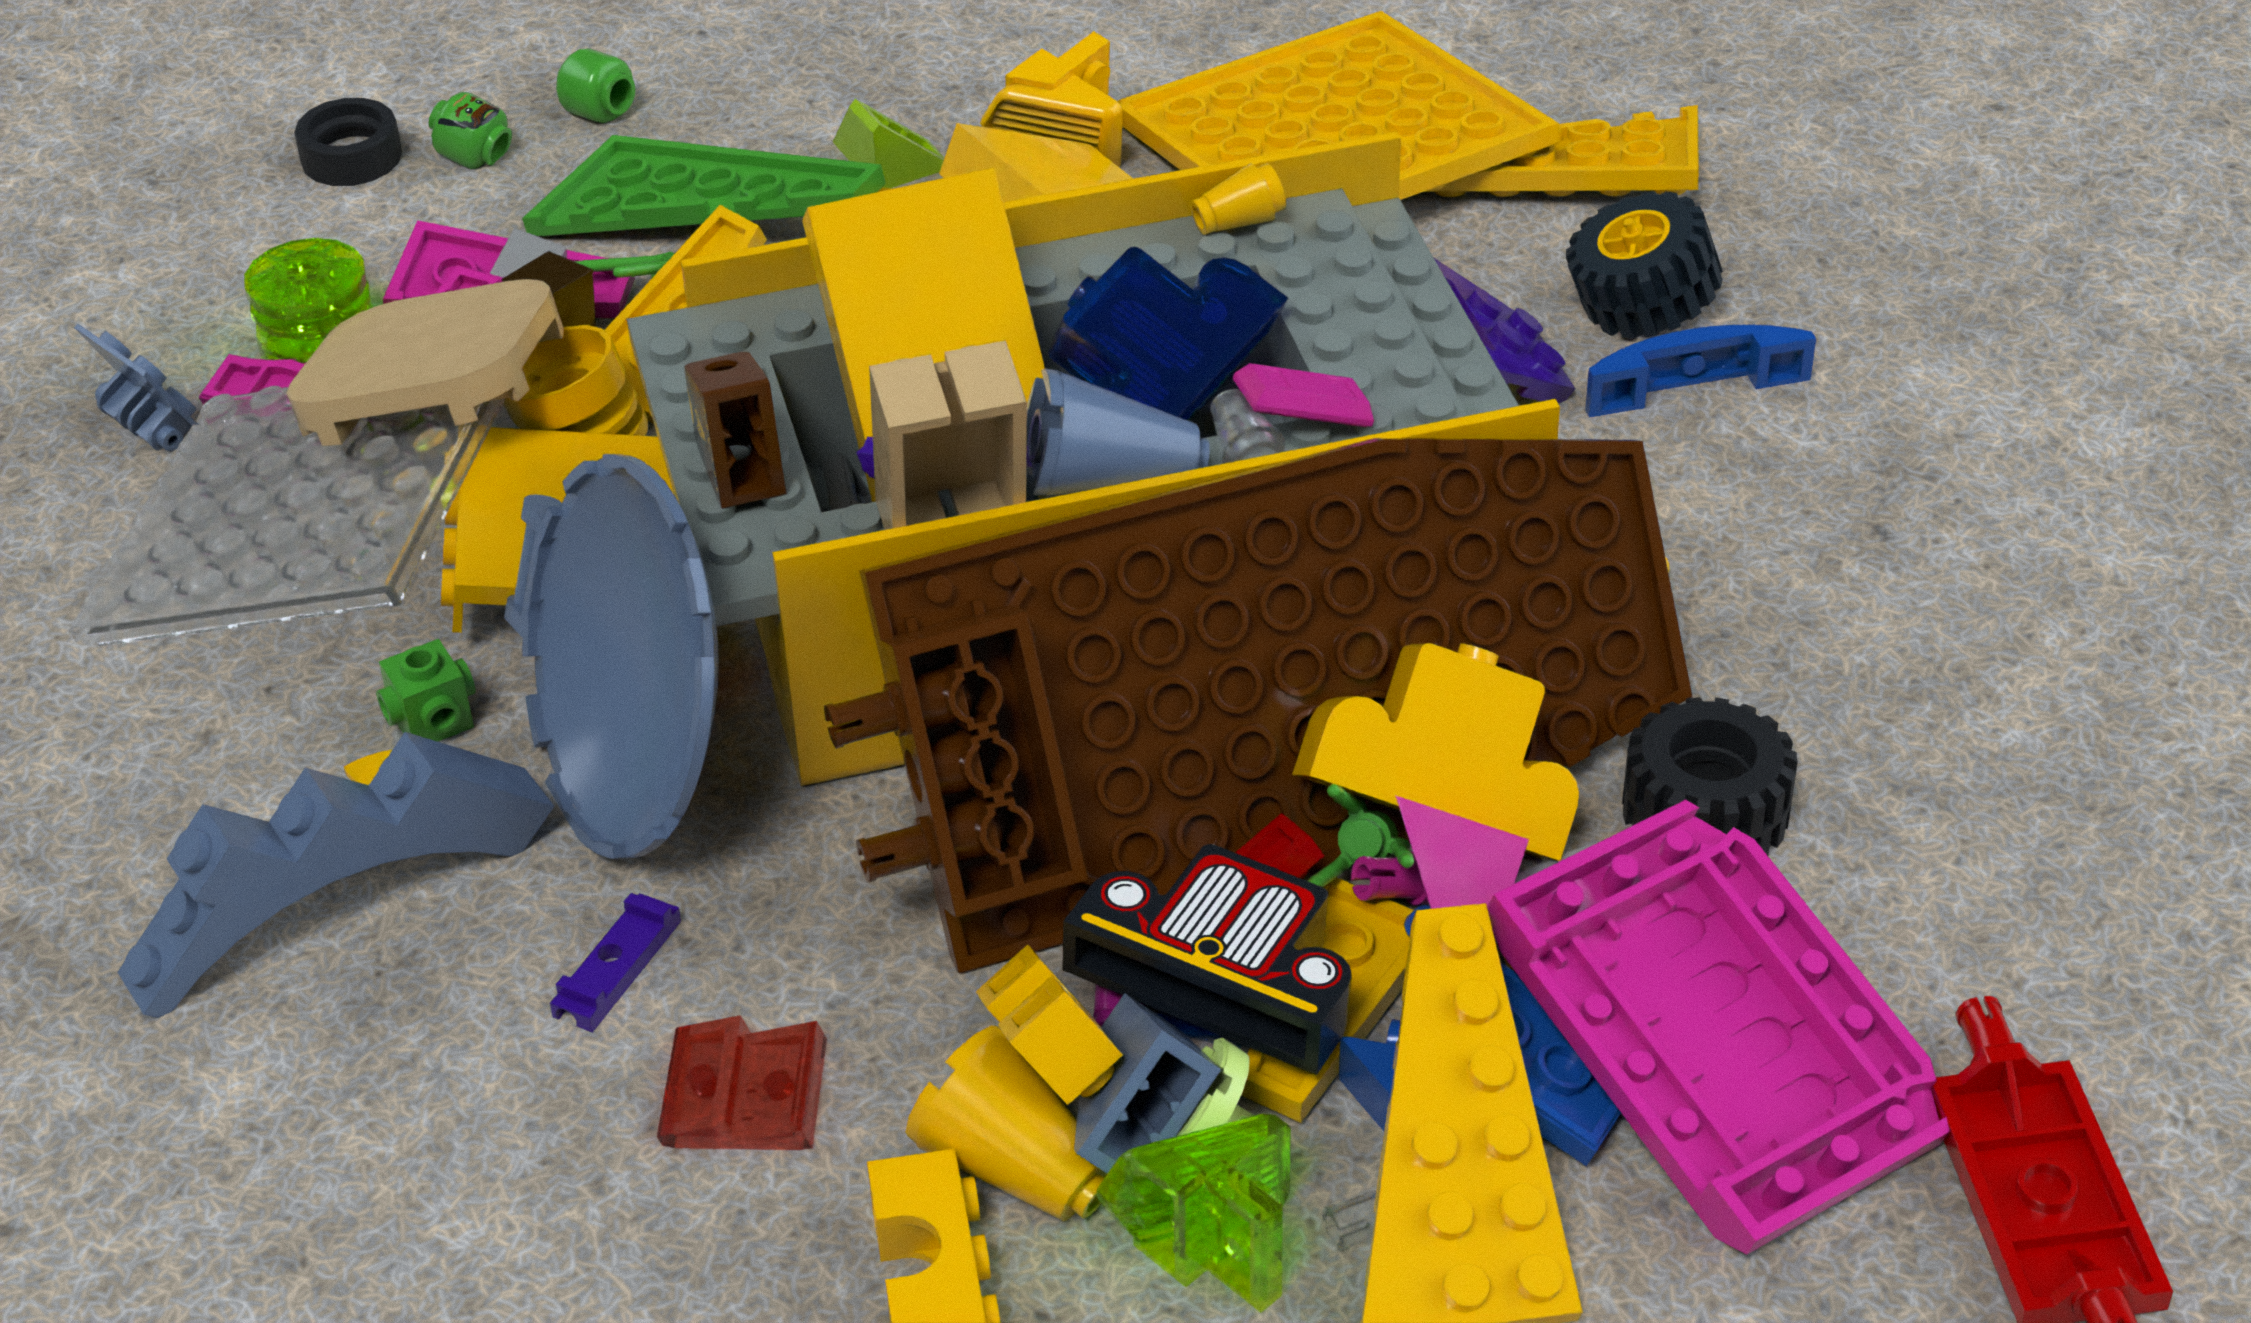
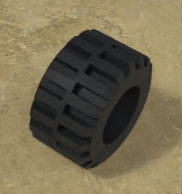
M1701 697L1686 698V704L1679 705L1672 701L1660 706V714L1649 712L1641 719L1640 728H1634L1629 739L1622 798V815L1625 825L1632 824L1633 826L1687 800L1699 807L1695 815L1697 818L1725 834L1733 827L1755 839L1767 856H1769L1770 845L1778 848L1784 839L1785 829H1788L1798 764L1797 752L1792 751V739L1787 732L1778 731L1779 723L1769 715L1760 717L1756 715V708L1744 703L1740 706L1729 704V699L1715 697L1713 702L1702 701Z

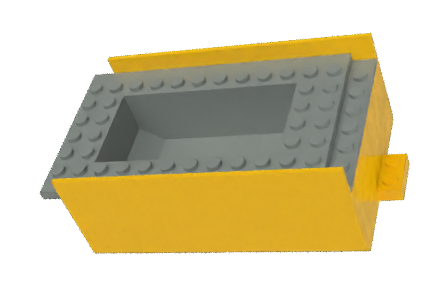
M1397 131L1003 202L1045 369L1058 370L1081 379L1061 362L1059 349L1110 294L1120 290L1130 291L1137 295L1202 347L1205 344V336L1196 332L1189 325L1186 319V307L1189 301L1202 295L1214 296L1224 301L1232 312L1233 325L1230 331L1223 336L1214 337L1218 355L1230 345L1245 327L1253 326L1258 330L1259 335L1182 418L1197 424L1200 438L1208 439L1209 441L1208 466L958 516L956 515L949 490L938 491L946 518L884 530L876 502L854 504L836 510L830 509L822 462L841 452L843 456H847L867 487L868 483L856 454L859 447L806 237L681 260L687 308L627 319L631 346L672 489L689 523L705 567L713 601L716 626L755 619L767 659L776 706L800 786L905 765L899 738L895 735L894 731L845 744L844 747L836 749L827 728L833 726L832 722L825 720L824 705L830 703L837 704L883 692V684H886L859 570L1373 438L1558 439L1560 406L1557 400L1551 399L1518 405L1400 201L1401 137ZM1250 163L1256 167L1266 163L1270 164L1283 186L1286 208L1276 212L1273 221L1203 235L1193 219L1190 202L1201 197L1202 194ZM750 352L770 382L787 494L721 509L697 447L684 366L691 362L732 353ZM1251 363L1353 378L1370 403L1374 419L1373 425L1366 428L1256 413L1232 379L1236 371ZM729 446L736 461L746 458L751 453V450L745 446Z

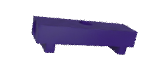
M630 893L623 901L624 913L571 978L563 975L556 983L557 995L550 1002L552 1017L559 1020L568 1011L574 1016L576 1027L593 1033L681 923L679 907L641 893L638 895ZM610 958H618L610 962L605 961Z

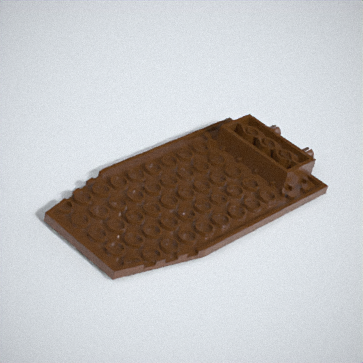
M1373 438L859 570L886 684H883V692L837 704L830 703L824 705L825 720L832 722L833 726L827 728L836 749L844 747L845 744L893 731L898 736L917 818L914 819V826L867 839H857V854L864 856V860L859 861L868 883L876 881L877 878L926 866L931 874L950 958L956 971L962 973L1013 958L1027 944L1034 951L1063 944L1064 919L1089 887L1101 876L1116 871L1138 873L1154 883L1158 889V894L1165 895L1204 845H1217L1235 853L1281 813L1306 832L1325 855L1307 873L1321 870L1332 863L1341 854L1338 845V832L1342 823L1349 818L1348 811L1328 795L1327 786L1292 775L1309 721L1318 706L1326 700L1336 697H1366L1376 701L1383 707L1400 652L1406 645L1431 643L1458 652L1460 644L1476 646L1499 655L1497 667L1541 682L1544 685L1545 694L1524 761L1553 762L1570 768L1591 756L1590 751L1615 736L1623 737L1632 732L1634 728H1639L1641 719L1649 712L1660 714V706L1672 701L1680 704L1686 701V698L1693 696L1643 441L1608 439ZM1364 799L1368 810H1376L1388 815L1395 823L1398 837L1406 839L1410 844L1400 811Z

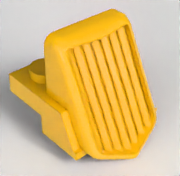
M1093 31L1059 58L1041 48L1005 75V88L996 94L980 120L981 126L1088 143L1120 167L1123 111L1121 105L1108 95L1110 41Z

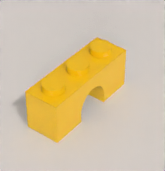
M1028 944L976 991L985 1007L1000 1022L998 1026L1008 1041L1067 1105L1078 1095L1088 1097L1094 1094L1112 1077L1115 1071L1113 1064L1123 1054L1083 1004Z
M947 1149L867 1161L880 1261L917 1258L932 1264L927 1269L914 1275L885 1279L890 1323H1001L996 1294L981 1296L979 1281L991 1279L985 1234L975 1236L970 1234L968 1222L980 1221L978 1194L974 1176L960 1178L956 1150Z

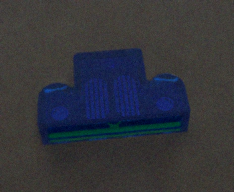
M1130 247L1098 280L1089 275L1076 288L1067 303L1070 309L1064 314L1048 354L1053 361L1076 378L1189 421L1272 331L1288 297L1247 265L1236 259L1225 257L1212 259L1204 264L1191 288L1142 249Z

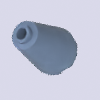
M1043 369L1041 370L1043 378H1035L1027 402L1028 458L1030 463H1032V467L1026 466V502L1208 466L1209 441L1208 439L1200 438L1197 424L1058 370Z

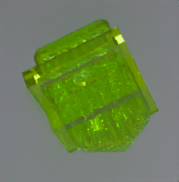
M1258 1114L1134 1147L1120 1155L1097 1188L1096 1196L1120 1227L1133 1236V1246L1185 1287L1189 1286L1204 1272L1209 1271L1260 1313L1282 1296L1283 1205L1290 1194V1125L1276 1115Z

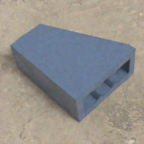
M1124 993L1101 1027L1123 1055L1113 1064L1115 1071L1102 1088L1088 1097L1080 1095L1074 1151L1137 1193L1221 1069L1182 1030L1127 993Z

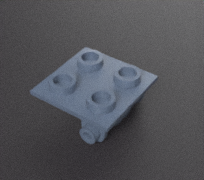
M80 324L74 327L117 371L108 382L102 383L96 389L95 398L97 406L103 413L108 414L119 422L121 426L129 429L131 433L139 436L157 451L163 448L167 451L176 450L181 445L183 436L190 428L199 435L206 433L191 418L197 410L196 407L171 386L165 391L162 388V383L167 377L150 361L141 355H138L134 361H131L129 358L132 353L107 331H104L98 338Z

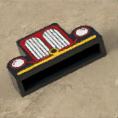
M1204 845L1165 895L1158 894V889L1154 883L1138 873L1116 871L1103 875L1089 887L1063 921V971L1118 994L1124 995V993H1127L1140 1003L1317 1075L1340 1042V1039L1344 1036L1347 1027L1352 980L1350 965L1339 954L1322 948L1325 937L1328 891L1319 885L1217 845Z

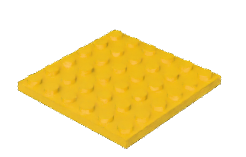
M1383 11L1372 13L1117 100L1123 111L1122 127L1180 170L1397 131L1401 137L1400 200L1424 191L1440 190L1445 187L1446 183L1468 175H1478L1480 171L1515 158L1533 156L1538 150L1559 143V123Z

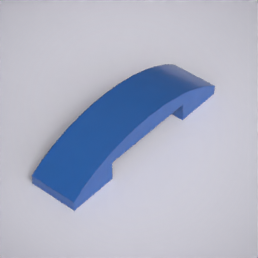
M1772 325L1708 326L1652 337L1620 349L1589 368L1585 411L1590 418L1645 408L1646 392L1748 376L1755 389L1809 381L1812 374L1816 337L1812 331Z

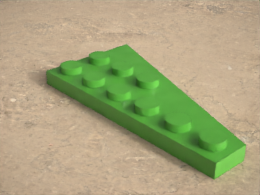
M612 135L530 210L522 220L527 233L535 236L697 225L702 224L719 205L750 221L804 217L807 207L876 193L886 182L881 164Z

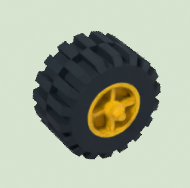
M1655 191L1644 192L1636 197L1630 195L1619 199L1620 201L1615 204H1607L1597 210L1598 214L1588 217L1580 224L1582 230L1573 233L1569 240L1571 247L1566 249L1568 268L1584 311H1586L1590 321L1594 325L1600 324L1602 331L1610 336L1620 332L1622 338L1634 339L1637 335L1644 334L1646 338L1656 336L1658 332L1669 329V331L1680 327V323L1685 320H1693L1701 314L1700 308L1710 305L1716 297L1714 291L1721 288L1723 281L1721 273L1723 270L1700 206H1695L1694 201L1686 196L1678 198L1677 193L1672 192L1656 195Z

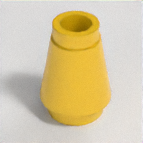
M1250 163L1202 194L1201 197L1190 202L1193 219L1203 235L1273 221L1275 213L1286 208L1283 186L1277 173L1268 163L1258 167Z

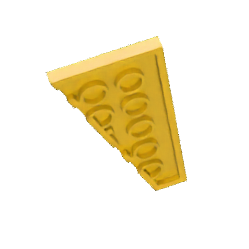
M1698 105L1680 107V116L1678 118L1656 120L1652 111L1632 114V120H1628L1623 125L1613 127L1608 122L1600 119L1559 124V143L1540 149L1533 156L1515 158L1480 171L1478 175H1468L1446 183L1445 187L1440 190L1424 192H1435L1443 197H1457L1465 194L1467 191H1489L1495 196L1509 197L1517 195L1521 191H1544L1548 195L1560 197L1571 195L1576 191H1599L1607 196H1622L1628 194L1631 190H1654L1657 194L1672 192L1677 193V195L1683 194L1686 190H1698Z
M1487 904L1416 910L1411 923L1401 1000L1403 1001L1399 1036L1395 1045L1392 1068L1394 1069L1391 1097L1386 1114L1374 1205L1375 1219L1370 1255L1367 1259L1364 1282L1366 1288L1360 1323H1564L1577 1321L1582 1315L1583 1310Z

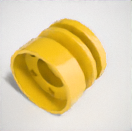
M590 325L563 327L562 339L539 342L522 367L530 390L519 401H514L510 398L501 399L509 417L519 429L645 436L648 432V417L643 406L637 401V393L634 387L625 379V367L612 338L604 329Z

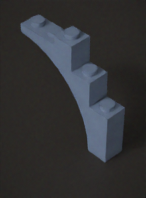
M404 732L389 756L383 761L369 785L305 767L288 794L282 798L278 809L269 822L202 804L186 830L179 835L174 848L167 857V861L179 880L165 896L160 909L136 945L130 949L117 973L143 1015L157 1018L162 1017L175 1009L198 978L237 941L290 904L334 881L388 862L433 853L482 852L512 857L525 850L554 808V805L524 767Z

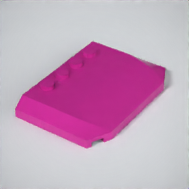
M1684 800L1494 893L1487 909L1502 955L1712 1235L1747 1255L1936 1148L1948 1135L1950 1129L1947 1118L1939 1120L1931 1090L1937 1080L1930 1057L1755 839L1734 827L1727 834L1697 818L1695 815L1699 807Z

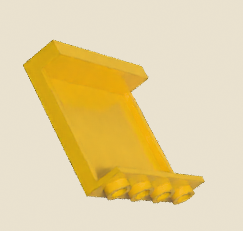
M462 426L461 450L448 449L447 486H459V489L446 488L445 525H457V528H444L443 565H454L455 569L442 568L441 606L453 607L452 632L462 633L463 603L506 605L507 598L515 594L526 523L521 519L524 497L535 494L546 495L563 502L567 494L564 490L563 480L583 461H597L603 458V454L629 455L642 460L659 474L673 492L658 437Z

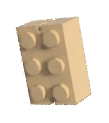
M1006 340L946 351L944 362L933 363L930 354L869 366L875 497L884 530L946 518L938 491L949 490L957 516L1026 502L1027 401Z

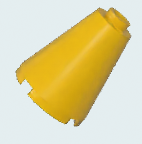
M991 1025L974 1034L945 1061L955 1071L948 1077L941 1089L939 1090L929 1081L920 1093L908 1117L905 1130L907 1137L916 1143L919 1149L925 1152L955 1149L960 1170L1062 1221H1067L1075 1213L1083 1219L1089 1217L1107 1197L1111 1189V1183L1106 1180L1107 1173L1074 1151L1076 1118L1057 1093L1008 1041L998 1026Z

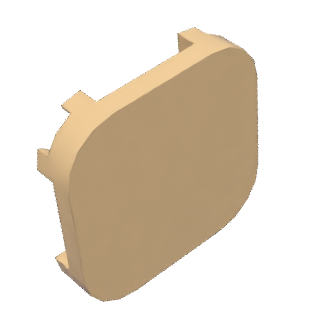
M539 280L505 281L402 299L360 312L335 327L292 380L286 394L302 436L316 432L322 446L342 445L361 418L448 404L454 424L458 426L478 421L476 409L481 403L506 398L519 401L530 390L522 367L539 342L562 339L564 328L550 287L544 281Z

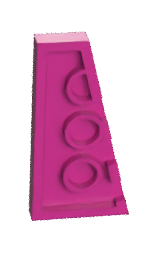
M417 220L385 292L383 304L433 294L446 281L457 265L490 274L508 238ZM567 250V259L572 261L609 259ZM613 271L593 272L595 318H616L625 307L635 277L617 278L613 275Z

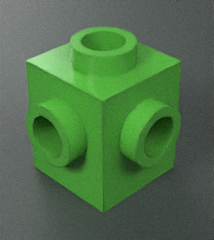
M439 639L410 648L405 652L379 661L384 688L376 690V696L382 714L389 726L398 724L403 734L407 732L437 742L474 728L468 696L476 693L471 672L462 658L453 661Z

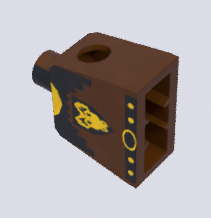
M737 352L685 365L684 373L695 439L721 509L787 494L770 382L750 352ZM729 446H745L751 450V453L746 458L736 461Z

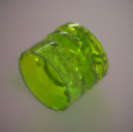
M308 238L286 242L270 248L253 260L244 274L245 292L247 300L250 302L251 317L256 323V338L261 359L279 360L296 358L297 362L306 363L335 327L350 317L373 308L364 258L354 247L338 240Z

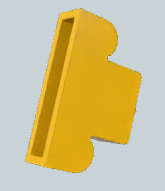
M1431 643L1411 644L1403 647L1383 707L1370 698L1359 696L1336 697L1323 702L1316 708L1309 721L1292 774L1327 787L1331 784H1336L1344 788L1351 795L1400 811L1396 796L1529 839L1524 854L1561 861L1579 800L1576 779L1568 769L1553 762L1524 761L1545 694L1544 685L1537 680L1497 667L1499 655L1468 644H1460L1458 652Z

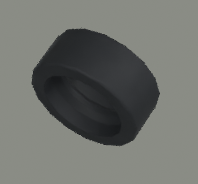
M341 98L324 102L308 110L298 120L294 131L304 173L315 182L330 186H355L372 182L388 174L399 163L402 154L397 121L392 110L379 101L367 98ZM348 137H368L359 143L346 146L328 145L336 140Z

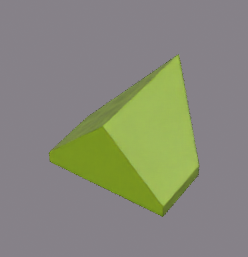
M854 99L849 106L833 139V143L849 161L881 164L886 182L882 188H894L938 173L945 158L928 139L857 99Z

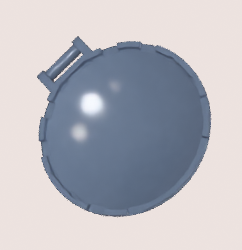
M603 454V458L597 461H583L563 480L564 490L567 493L563 502L546 495L535 494L524 497L521 519L526 523L515 594L507 598L504 618L523 638V656H535L537 694H530L525 698L534 748H547L550 762L555 772L554 774H549L545 781L548 789L576 837L587 848L598 855L611 859L636 858L654 851L668 839L685 814L696 789L707 755L716 708L719 667L718 638L713 601L705 567L689 523L675 495L659 474L642 460L629 455Z

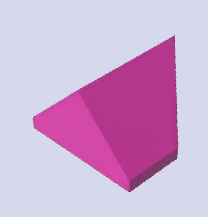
M1396 796L1431 909L1486 903L1488 907L1494 893L1515 884L1529 839Z

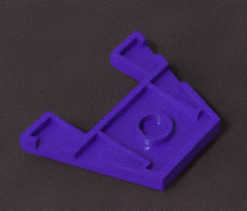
M1435 259L1506 384L1519 385L1520 387L1516 392L1521 397L1538 401L1556 399L1558 404L1566 401L1576 388L1562 369L1566 364L1563 357L1554 348L1546 344L1541 337L1542 325L1525 310L1520 308L1511 309L1485 290Z

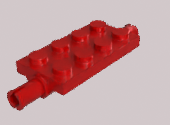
M1984 996L1983 1002L1989 1013L1987 1016H1985L1977 997L1964 1001L1958 1007L1955 1016L1972 1051L1973 1058L1970 1062L1971 1064L1959 1074L1936 1077L1937 1081L1931 1090L1939 1120L1946 1117L1950 1132L1944 1139V1143L2017 1323H2074L2086 1321V1323H2138L2134 1314L2168 1310L2173 1289L2070 1060L2041 1063L2027 1051L2021 1042H2015L2003 1015L2001 1003L1996 997Z

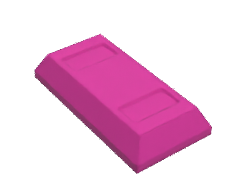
M1251 363L1236 371L1232 378L1256 413L1366 428L1367 426L1372 427L1374 422L1370 403L1353 378Z

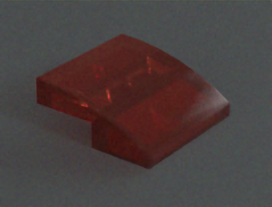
M738 1015L676 1027L657 1138L662 1146L690 1149L803 1150L813 1148L827 1038L818 1022L812 1021L751 1033L742 1016Z

